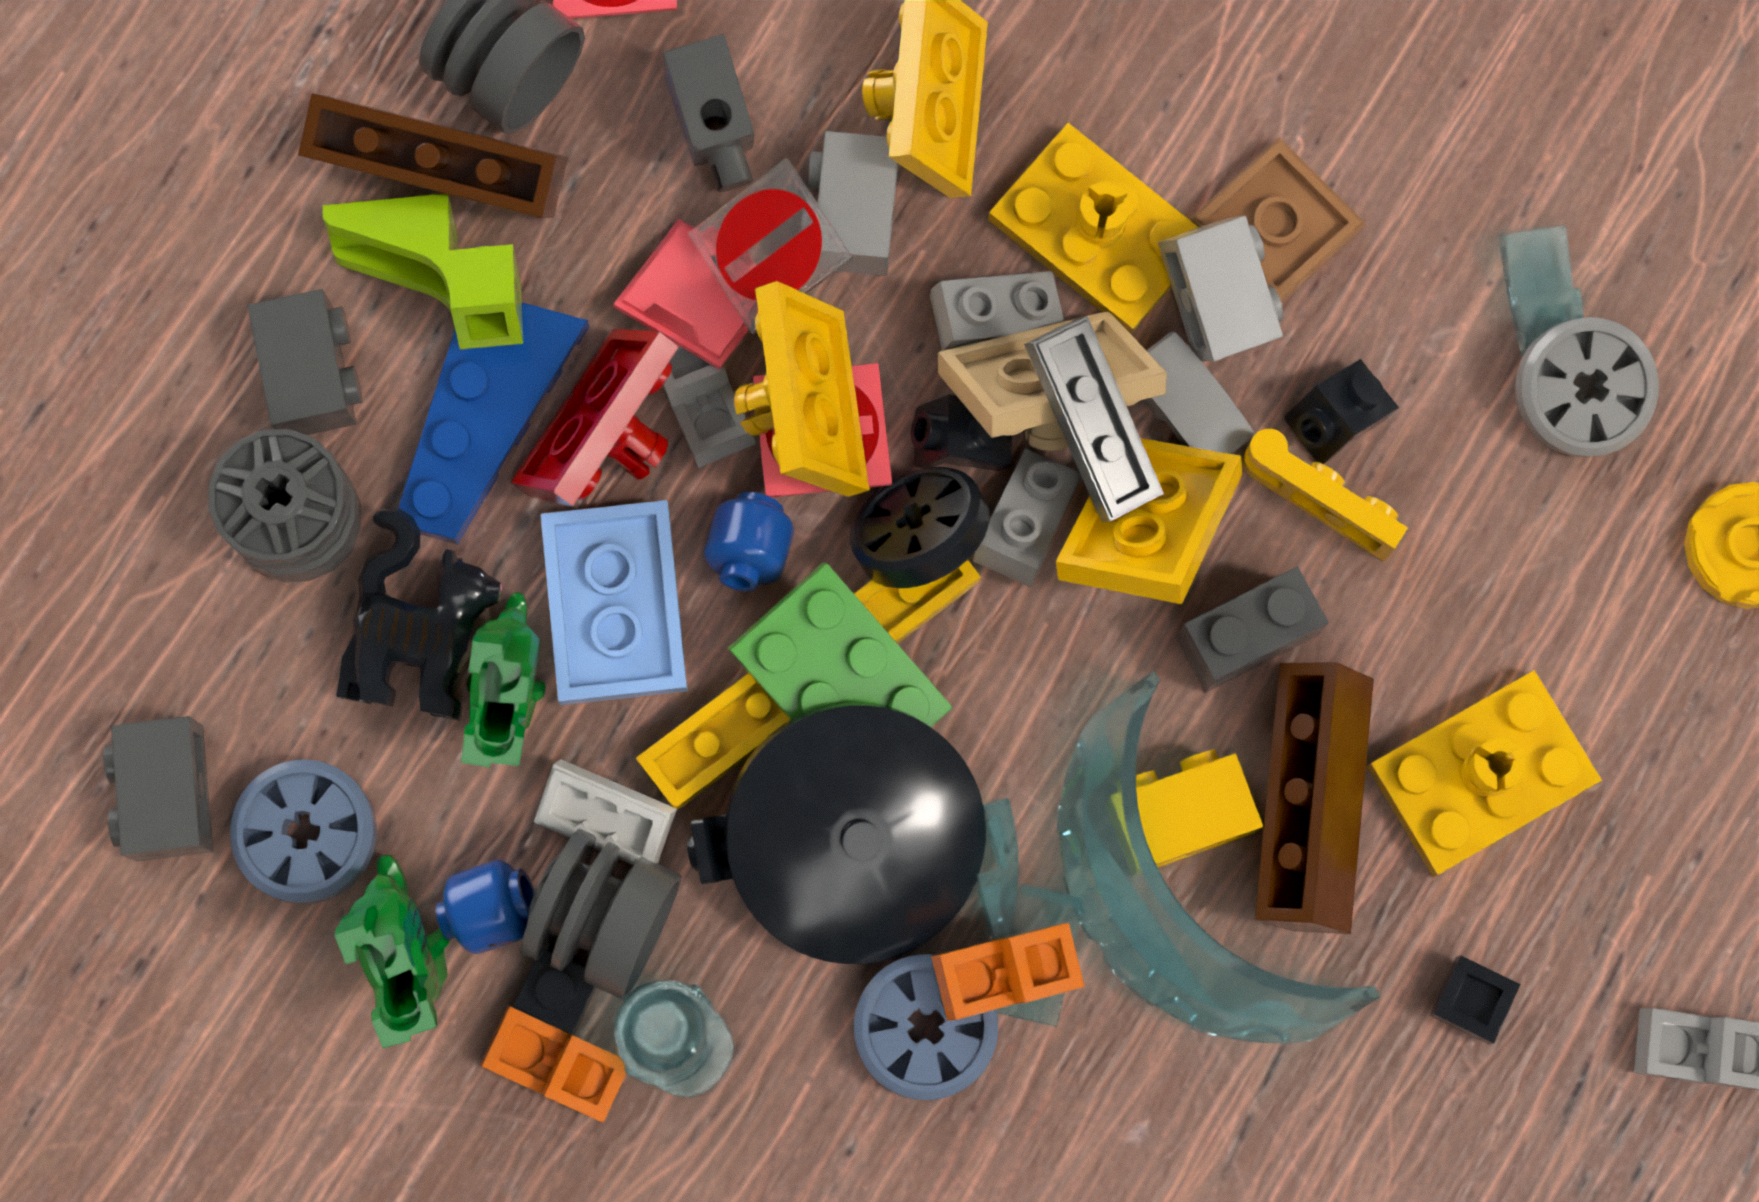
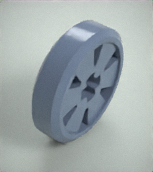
M315 760L284 762L267 769L257 776L238 799L230 825L232 852L243 875L262 892L281 901L294 904L323 902L348 890L367 869L377 840L376 816L365 791L355 780L340 769ZM302 815H310V823L320 828L318 840L308 839L306 849H298V841L288 836L290 824L300 825Z
M931 954L902 958L878 972L864 989L859 999L854 1019L856 1047L868 1072L889 1091L914 1100H938L957 1094L967 1088L988 1066L995 1051L998 1037L996 1009L958 1020L947 1021L931 958L934 955ZM919 1010L924 1016H929L934 1011L937 1012L944 1021L937 1028L943 1034L942 1039L934 1045L926 1038L917 1044L912 1041L908 1035V1031L914 1028V1025L908 1020L912 1013Z

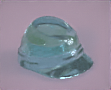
M677 980L650 981L637 986L623 1000L615 1013L613 1035L616 1051L625 1064V1072L644 1083L652 1084L674 1096L693 1098L710 1090L730 1066L735 1047L731 1031L715 1011L711 1001L696 984L689 986Z

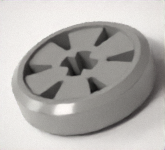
M1579 318L1565 321L1549 328L1528 347L1517 371L1515 384L1516 401L1520 415L1530 432L1547 447L1570 456H1600L1618 451L1627 446L1643 432L1650 422L1657 405L1659 378L1650 351L1631 330L1608 319ZM1594 373L1599 378V381L1593 386L1601 391L1598 399L1588 398L1579 401L1575 397L1576 392L1580 389L1573 384L1575 377L1590 376Z

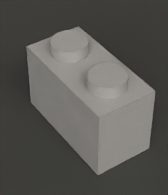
M825 131L823 152H811L808 188L819 189L817 211H814L818 218L822 232V249L816 270L887 276L898 174V163L889 158L887 137ZM806 210L803 230L813 223Z
M1246 216L1225 218L1158 242L1191 350L1201 361H1217L1283 337L1279 321L1283 319L1282 303L1274 287L1267 285L1260 263L1265 257L1263 242L1257 229L1253 225H1248Z

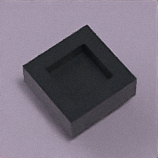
M547 950L538 961L535 960L513 1007L575 1036L597 988L583 981L585 967L571 961L562 972L551 967L553 952Z
M1462 955L1457 956L1429 1016L1488 1045L1494 1044L1521 984Z

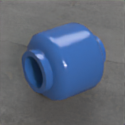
M740 493L736 495L735 499H729L717 507L704 549L705 560L709 567L720 575L719 580L725 586L737 591H753L757 585H768L781 577L792 543L794 526L789 516L784 513L783 506L777 500L760 493Z
M494 860L455 873L445 883L444 901L436 904V916L439 927L448 940L455 938L464 950L473 954H481L518 942L523 939L527 927L528 910L535 890L524 870H514L510 864L503 860Z

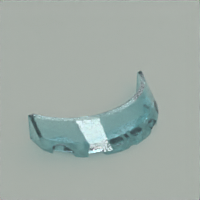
M1152 671L1092 716L1075 744L1076 747L1066 772L1057 813V833L1060 836V849L1065 873L1063 880L1074 913L1087 938L1095 941L1100 946L1103 953V961L1122 983L1150 1006L1155 1005L1174 1018L1191 1025V1029L1218 1038L1227 1037L1258 1043L1294 1044L1312 1041L1377 1000L1381 995L1374 985L1355 988L1318 986L1294 981L1263 970L1240 958L1212 938L1185 911L1163 879L1147 844L1141 824L1136 792V759L1140 732L1151 698L1161 682L1156 673Z

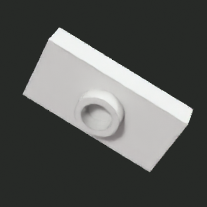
M561 759L552 766L534 822L569 838L579 828L595 835V849L601 851L608 842L618 845L620 848L619 859L629 864L635 865L641 857L658 864L677 809Z

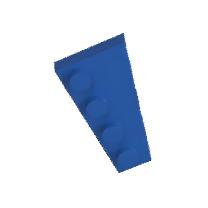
M522 302L523 344L460 350L454 329L398 509H402L413 516L421 531L420 535L458 545L499 477L498 472L513 447L518 446L530 426L529 421L546 393L551 392L562 374V367L575 345L579 346L590 327L588 320Z

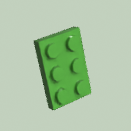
M824 562L727 648L790 720L810 710L827 705L865 702L901 710L932 727L953 708L833 569Z

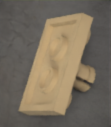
M1109 311L1089 315V321L1126 406L1134 405L1140 400L1166 394L1167 372ZM1072 320L938 352V374L991 438L1001 435H1016L1024 431L1025 440L1029 439V445L1034 448L1054 451L1068 447L1024 344Z

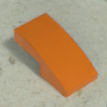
M1069 922L931 956L947 1021L966 1018L1014 1004L1028 1003L1085 987Z
M507 1005L479 1065L604 1123L631 1062Z

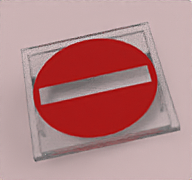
M788 158L782 160L688 233L752 334L757 332L755 318L758 313L755 288L778 281L807 294L853 259Z

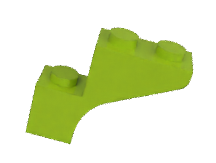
M448 194L419 195L322 205V216L335 262L342 267L430 295L441 301L452 314L460 350L523 344L521 282L513 244L458 249V235Z

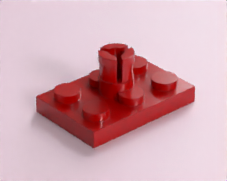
M613 328L510 483L529 497L574 506L577 500L585 499L597 486L602 475V470L599 467L606 456L623 466L625 471L637 480L649 475L650 468L643 461L646 460L656 468L667 450L668 439L660 433L652 431L639 421V418L634 414L647 394L651 395L658 391L668 379L672 370V364L669 361L679 346L660 331Z

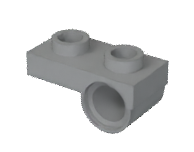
M1053 271L945 280L936 284L929 294L942 351L1064 322Z
M1025 448L989 521L986 535L975 552L973 562L1031 588L1082 477L1081 474Z

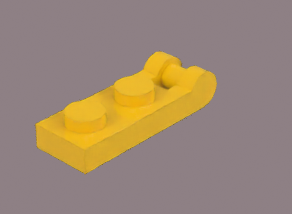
M1275 429L1258 431L1252 437L1249 446L1244 452L1242 466L1251 478L1383 562L1393 552L1408 527L1397 521L1398 513L1385 502L1372 496H1366L1365 499H1362L1343 487L1344 479L1330 467L1319 462H1313L1310 466L1288 452V442L1280 431Z

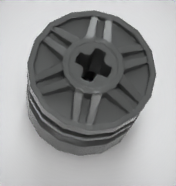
M447 0L430 25L422 43L419 57L422 71L435 81H443L446 90L453 95L464 96L471 92L470 103L472 109L503 133L514 134L527 127L547 108L570 77L582 52L585 40L583 28L552 4L540 3L533 7L534 0Z
M291 429L261 430L238 440L219 459L210 479L209 512L218 533L260 574L281 582L312 581L334 571L351 554L361 531V502L348 475L341 469L334 456L315 438ZM275 492L283 496L289 493L292 497L291 502L286 507L277 503L272 506L269 499Z
M579 828L572 834L561 853L551 861L540 880L528 910V923L522 939L520 952L538 961L545 954L554 938L558 937L550 966L562 972L575 958L580 948L589 952L583 981L625 1001L641 976L663 931L679 891L682 876L677 872L641 857L629 870L624 880L618 879L614 875L617 869L620 848L611 842H608L602 848L592 866H590L589 863L594 851L596 837Z

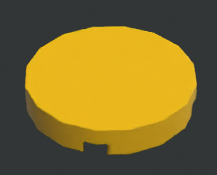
M1757 482L1728 485L1704 500L1689 520L1684 541L1688 568L1701 588L1721 603L1743 609L1759 608V483Z

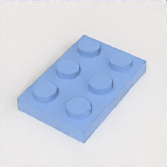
M653 501L541 514L559 704L569 705L688 691L668 501Z

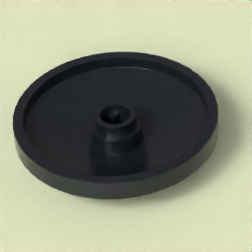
M846 702L823 706L798 715L772 732L754 750L738 774L730 794L725 817L724 842L730 873L740 896L752 915L772 936L795 951L815 959L840 964H868L892 959L916 949L941 932L953 920L971 894L979 876L986 844V821L981 794L974 776L957 750L941 734L925 722L901 710L880 704Z

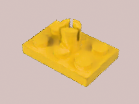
M904 0L899 11L901 39L898 62L894 66V70L878 69L867 73L869 78L864 79L862 86L864 106L868 115L875 117L877 121L892 118L887 129L889 158L948 198L969 197L972 193L988 22L961 0Z
M1069 123L1064 126L991 209L988 216V221L1046 268L1053 271L1057 277L1099 311H1109L1131 335L1172 288L1158 242L1199 228Z
M778 281L755 288L758 305L755 326L757 334L763 343L767 373L765 374L764 381L740 386L735 392L734 407L736 415L753 409L755 412L754 416L740 422L741 426L751 436L767 433L770 429L774 428L775 435L772 439V450L775 460L780 466L781 474L847 497L869 491L844 311Z
M1140 438L1164 494L1110 522H1101L1089 496L1056 560L1057 577L1060 581L1182 604L1242 477V459L1239 455Z
M1535 670L1367 766L1432 877L1443 873L1602 781Z

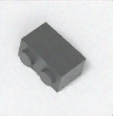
M323 289L247 305L270 424L273 429H291L305 435L357 425L353 405L363 403V397L355 366L345 367L341 345L351 343V337L343 307L333 308Z
M1297 566L1184 623L1176 639L1205 693L1317 637L1329 622Z
M186 716L111 726L112 744L104 746L103 762L108 782L115 783L117 808H111L108 814L109 834L113 846L120 847L122 856L136 862L214 852L203 725Z

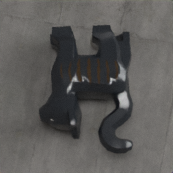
M386 507L377 510L373 516L374 524L393 532L395 543L392 547L384 549L367 559L358 578L359 601L353 619L355 633L342 656L336 697L361 703L372 704L373 702L393 707L396 690L389 683V679L395 664L420 667V711L430 713L431 716L460 721L463 707L453 696L455 684L471 655L475 621L487 608L500 601L502 594L501 582L489 576L482 568L463 562V558H457L455 551L445 549L442 555L440 571L437 575L439 606L436 609L416 606L391 597L386 593L385 578L409 566L420 549L421 531L413 516L402 509Z

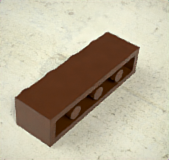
M314 93L311 94L298 152L299 156L540 218H554L568 157Z
M1338 662L1279 664L1255 920L1294 932L1351 934L1374 679Z

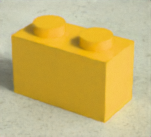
M1215 749L1208 750L1180 761L1179 764L1182 772L1158 780L1155 770L1118 783L1122 793L1114 795L1108 805L1134 876L1253 835L1263 827L1236 753L1219 759Z

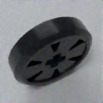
M929 467L915 470L892 480V485L881 487L865 502L852 524L850 546L863 571L874 582L890 588L918 587L950 574L973 555L986 535L990 517L989 508L975 481L966 473L949 467Z

